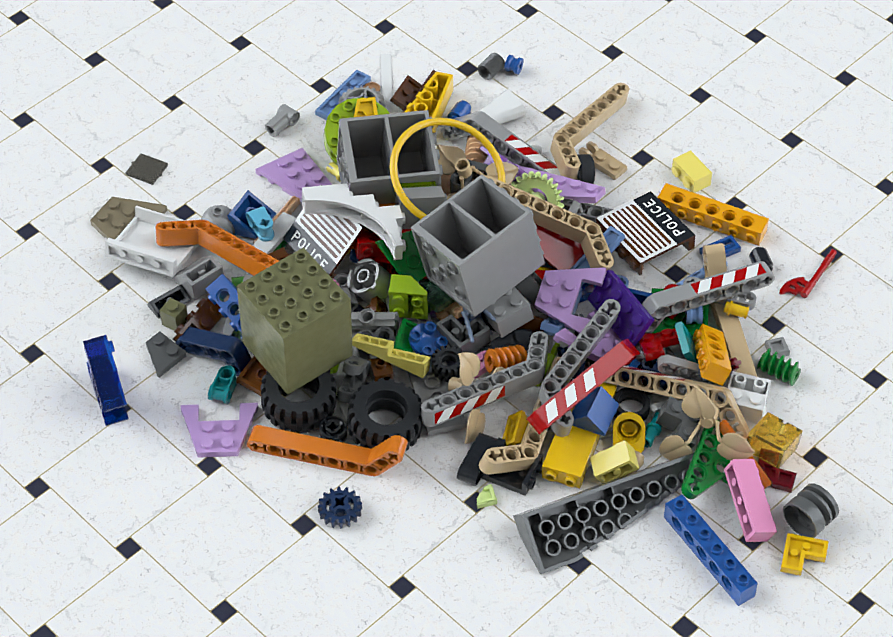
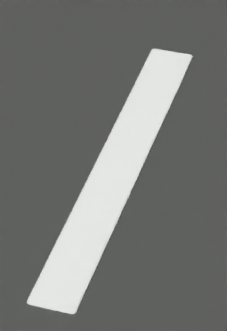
M381 54V95L384 97L386 109L390 114H393V103L390 101L392 98L391 54Z

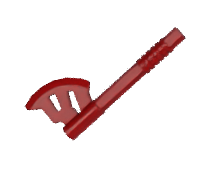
M831 249L809 282L804 277L793 278L781 287L779 294H800L801 297L807 298L823 272L834 259L837 251Z

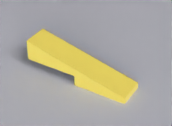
M357 333L352 338V346L414 375L424 378L429 372V356L394 349V341L360 333Z

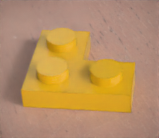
M787 533L780 572L801 576L804 559L825 563L829 541Z

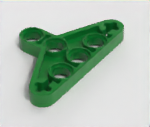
M715 426L703 429L682 484V494L688 499L697 498L719 481L728 484L725 473L717 469V465L725 468L730 463V460L721 456L717 451V446L720 442L717 441L716 429L715 434H711ZM705 440L710 441L713 448L708 447L705 444ZM699 455L706 457L707 463L702 462ZM693 470L699 471L702 478L695 476ZM692 483H694L695 485H694L693 489L691 490V487H690V486L692 485Z

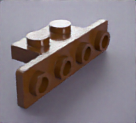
M433 69L422 85L407 75L390 101L402 109L404 113L408 104L416 99L419 91L422 92L425 84L436 71Z
M208 297L207 299L202 298L196 305L198 308L196 312L192 310L185 318L187 320L186 324L183 325L181 323L174 331L176 335L173 340L176 342L189 326L211 331L223 316L219 312L221 307L218 304L214 305Z

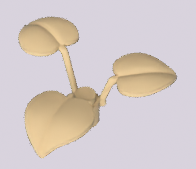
M437 145L436 149H439L440 154L438 164L442 165L443 174L451 175L457 171L461 189L464 188V178L470 177L472 171L479 175L498 179L494 162L487 166V175L477 170L475 166L470 165L462 149L455 146ZM502 162L505 171V181L510 185L518 173V167L508 162ZM451 193V194H449V195L447 196V200H448L449 198H451L453 195H455L456 193Z
M470 352L458 354L460 359V378L452 377L449 380L448 391L461 386H469L474 381V377L478 375L480 370V359L476 354ZM497 367L492 374L504 370L505 368ZM480 408L472 409L469 414L465 444L473 442L480 432H484L486 420L485 414L480 412Z
M694 386L683 399L682 410L691 418L700 417L698 425L686 442L680 436L672 435L665 438L659 447L660 454L669 460L692 454L693 450L688 445L700 427L711 428L715 426L717 441L720 442L717 446V451L721 456L728 460L747 459L755 453V450L748 441L737 433H727L722 438L720 437V422L717 420L719 409L697 386Z

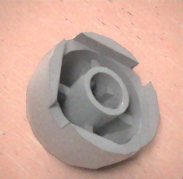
M214 205L204 212L201 220H207L235 235L234 227L227 216L231 212L229 207Z

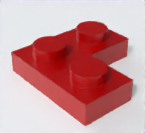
M664 329L662 332L654 334L647 333L638 342L646 361L658 359L660 356L665 355L664 347L680 344L676 329Z

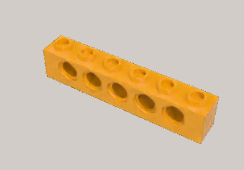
M665 183L657 197L679 219L729 236L732 235V237L759 246L767 232L769 218Z

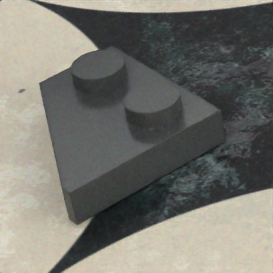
M160 331L146 341L148 353L159 378L187 356L185 350Z

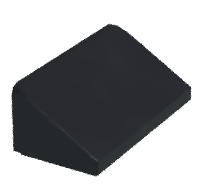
M182 285L173 288L147 304L158 319L161 318L159 310L170 298L183 304L191 301Z

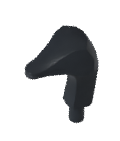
M516 329L502 338L500 336L490 341L491 345L480 349L481 351H486L488 349L521 345L528 355L530 337L533 332L531 329Z

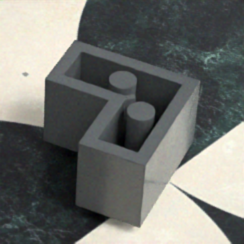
M452 314L436 323V328L442 336L446 337L448 340L447 345H450V348H453V345H455L457 350L461 348L462 352L475 353L480 348L490 344L491 329L479 317L470 322L474 343L470 342L466 325L463 326Z
M670 396L661 406L655 423L673 431L672 435H678L686 442L698 425L700 417H689L682 410V402ZM700 429L688 445L689 447L693 448L695 446Z

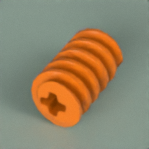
M521 345L488 349L484 355L485 368L489 373L497 367H504L506 369L527 360V352Z

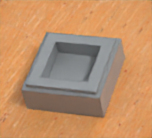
M784 337L765 341L766 350L771 348V355L776 351L778 352L777 358H780L782 355H790V350Z

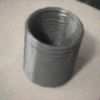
M491 53L478 65V72L484 79L491 80L504 68L505 61L498 53Z

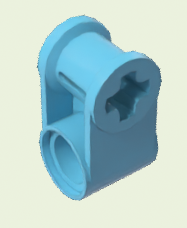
M262 206L246 212L248 224L261 241L272 240L275 235L272 229L273 220L266 208Z

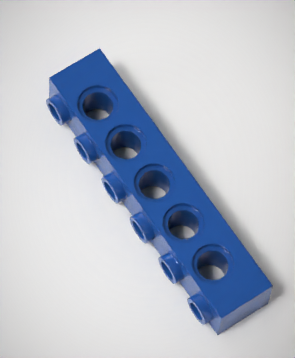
M221 274L205 288L210 294L207 297L214 305L218 304L221 307L219 312L225 318H230L231 322L229 324L236 332L240 331L242 333L240 313L235 315V312L239 309L237 288L224 274ZM230 295L229 299L224 302V299Z
M681 494L665 503L664 518L734 602L740 606L754 598L758 585L757 581L687 499Z

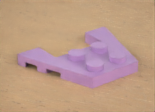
M606 268L545 271L536 298L535 308L554 320L565 324L570 330L573 329L580 334L590 321V319L572 315L581 284L585 282L602 286L607 272Z
M595 309L587 315V319L591 320L597 310ZM564 328L554 335L553 340L557 343L562 341L568 344L569 348L577 337ZM610 328L588 358L596 362L622 340Z
M240 403L239 420L199 421V405H181V412L197 457L238 456L247 437L246 433L253 423V417L258 411V403Z

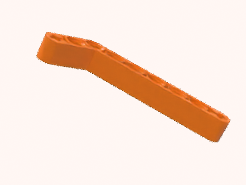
M207 220L160 222L155 226L156 243L159 246L199 244L253 276L279 262V260Z
M261 425L253 427L247 442L248 448L255 452L368 476H378L403 460L408 441L404 437L394 435L371 449Z

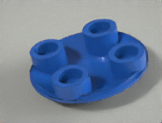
M432 321L416 325L409 334V342L412 349L417 354L429 356L430 358H432V354L435 353L437 348L439 350L440 346L446 348L448 344L446 337L440 334L436 324Z

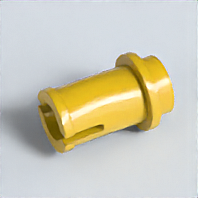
M726 301L723 312L727 313L726 315L728 316L732 314L746 319L749 307L735 304L733 301Z

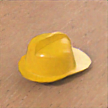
M625 412L617 416L613 424V446L618 442L626 441L635 451L643 452L645 446V424L641 416L633 412Z

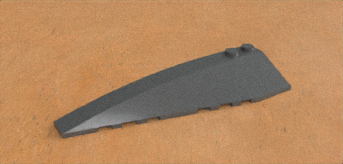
M695 452L513 515L519 535L539 573L544 574L579 561L584 557L582 555L584 551L588 549L593 551L598 547L597 543L604 539H610L614 536L615 532L624 529L648 512L650 508L658 505L667 496L676 492L684 482ZM699 455L700 460L704 462L702 455ZM693 470L695 476L701 474L699 471Z

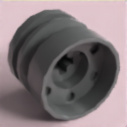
M809 483L783 507L784 518L793 531L801 536L815 538L839 514L838 504L834 497L822 486L815 483Z

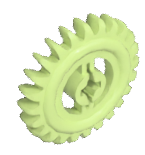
M530 171L528 174L523 173L522 177L517 176L516 181L511 183L513 187L545 200L542 193L532 190V188L540 189L545 193L548 202L561 208L564 207V204L560 202L564 200V197L559 196L562 190L556 189L558 183L553 184V178L547 179L546 173L541 177L539 171L535 174L533 171Z

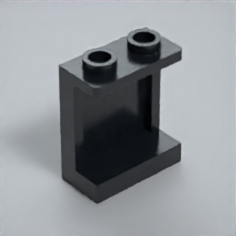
M498 438L493 448L506 446V440ZM539 454L532 466L527 470L497 474H485L481 471V479L526 496L529 489L532 490L534 488L536 476L542 473L543 455Z

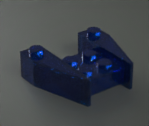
M107 335L83 341L88 360L86 362L88 373L105 425L108 426L128 420L125 408L127 403L112 352H115L112 340L108 341Z

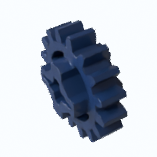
M338 486L337 491L330 488L329 494L324 492L323 498H319L318 513L320 519H324L325 525L331 523L332 528L339 525L340 529H342L343 524L350 527V522L356 523L357 517L362 515L360 496H356L355 490L349 492L348 487L341 490L340 486Z

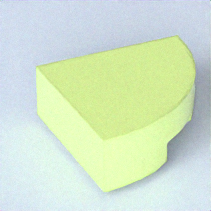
M492 484L485 486L479 493L477 509L497 504Z

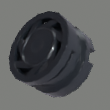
M327 416L319 424L320 438L345 443L347 440V425L343 418Z

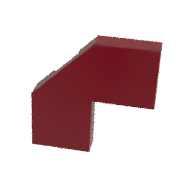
M762 447L757 463L772 483L770 485L771 488L792 493L797 473L778 468L782 452Z

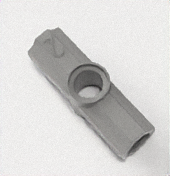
M369 308L361 312H351L352 329H365L376 332L380 327H389L392 330L399 328L398 312H374V310Z

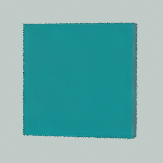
M682 321L675 324L682 354L686 360L698 363L693 337Z

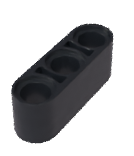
M481 432L477 435L458 469V480L474 486L478 485L481 480L479 462L486 450L493 448L497 438Z

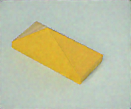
M523 410L508 416L502 438L506 440V446L517 445L522 441L528 425L527 416Z

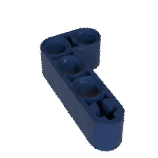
M188 327L176 341V344L185 350L186 353L224 361L225 365L232 366L235 369L236 376L240 375L252 359L243 341L229 335Z

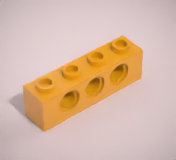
M702 324L693 334L701 377L723 386L732 371L724 334L720 330Z

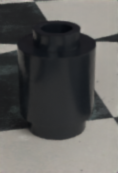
M764 247L754 248L749 254L752 264L763 261L772 271L773 262L767 249Z

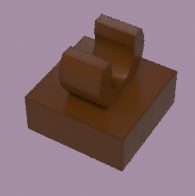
M378 296L371 298L370 304L366 306V309H372L374 312H387L386 304Z

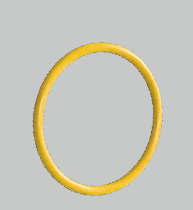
M449 118L426 119L409 127L396 141L390 157L391 181L400 201L420 220L427 214L419 210L406 196L397 172L400 150L406 140L418 130L429 126L444 125L455 127L471 134L485 146L492 156L497 169L498 180L506 183L504 166L497 150L474 127Z

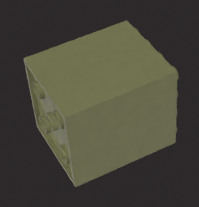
M304 247L237 285L243 343L287 394L292 393L353 356L351 299Z

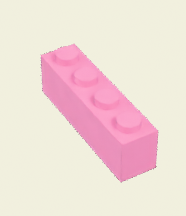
M733 459L724 468V472L745 541L767 542L777 530L755 460Z

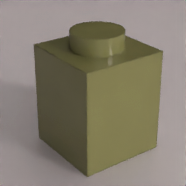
M172 298L159 310L162 325L173 331L181 323L184 325L187 322L185 320L188 315L186 305Z

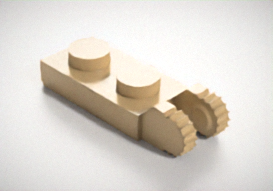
M589 141L586 144L587 149L584 147L579 149V154H590L593 157L595 168L613 180H616L627 171L625 164L601 148L599 149L597 144Z

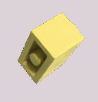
M691 150L673 159L672 173L680 179L685 188L696 193L711 185L712 172Z
M626 441L618 442L614 446L599 451L590 457L594 477L602 484L639 469L635 449Z

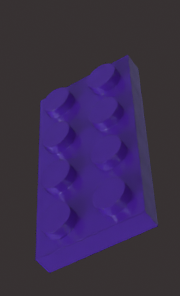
M607 270L602 286H596L587 300L597 311L608 299L618 301L621 309L611 328L621 340L629 339L636 346L655 319L614 271Z

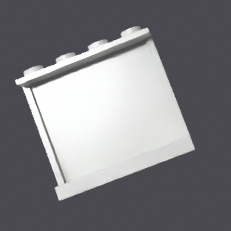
M136 206L135 217L116 239L108 238L105 241V257L174 277L199 244L159 246L156 243V224L186 220Z

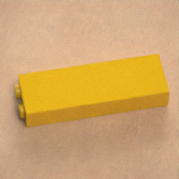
M605 382L600 385L612 398L617 392V385ZM572 426L570 433L565 437L555 434L542 465V478L580 489L591 462L590 457L594 455L601 435Z

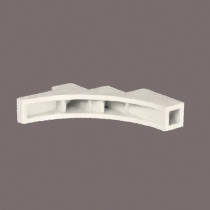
M347 183L302 187V205L305 214L334 215L362 224L376 233L386 243L394 260L402 259L403 251L406 250L405 240L401 239L402 226L405 224L406 218L405 213L401 212L399 205L379 207V203L375 202L373 194L353 196V192L349 191Z

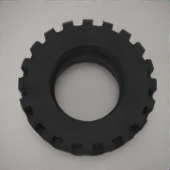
M330 369L301 386L316 394L313 398L303 402H293L284 398L282 394L285 391L270 373L266 371L261 385V406L266 418L274 426L277 427L279 425L280 429L285 431L288 429L295 433L297 431L306 433L309 429H318L320 422L327 416H332L336 408V383L334 375L330 373Z
M381 378L376 382L374 380L367 382L366 386L364 384L361 385L352 394L348 405L347 426L349 435L352 436L355 444L371 449L391 436L398 435L408 441L406 451L409 450L410 446L412 447L416 444L422 432V402L420 396L415 394V390L412 387H406V384L401 381L400 383L395 382V379L384 380V378ZM376 410H390L397 413L402 420L396 424L384 425L372 420L368 414Z

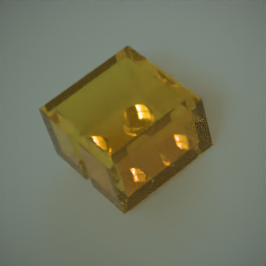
M767 412L749 432L747 441L755 450L754 456L779 469L798 448L803 430L788 422L784 424V420Z

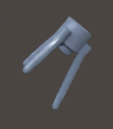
M463 308L464 311L461 314L465 320L470 342L474 343L469 319L474 320L479 317L485 324L486 322L481 317L482 313L474 317ZM486 309L482 311L492 321H496V318Z

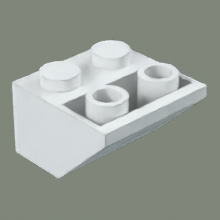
M732 371L728 389L732 392L745 421L761 425L771 380ZM732 411L726 412L727 417L735 419V414Z

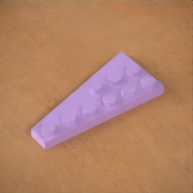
M303 148L255 169L257 175L260 177L264 176L271 184H277L287 194L298 197L300 202H302V187L332 185Z
M517 165L518 169L520 168L527 173L533 171L535 174L539 171L533 168ZM539 171L541 177L546 173L547 179L553 178V184L558 183L556 189L562 190L559 196H563L564 199H573V201L575 200L579 203H597L606 194L605 187ZM532 188L534 192L542 193L546 201L547 197L543 191L537 188Z

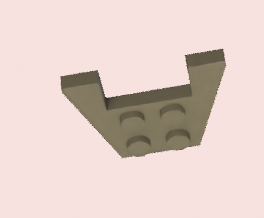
M112 196L92 217L90 222L104 238L116 239L135 217L136 206L165 214L168 210L167 206L163 204Z

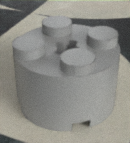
M369 258L356 263L357 267L354 270L351 269L347 278L348 287L352 292L369 303L371 298L376 296L380 299L387 298L389 295L391 273Z

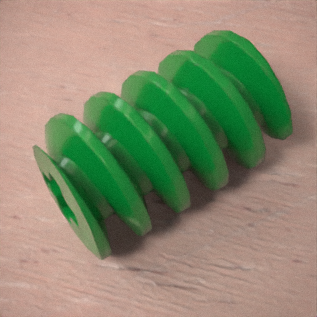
M768 348L762 354L757 364V369L761 368L762 372L768 371L770 376L775 374L776 379L782 377V382L786 383L789 381V385L793 386L801 373V369L798 368L799 362L797 361L794 365H791L792 358L785 362V355L777 358L778 352L776 351L771 355V348Z

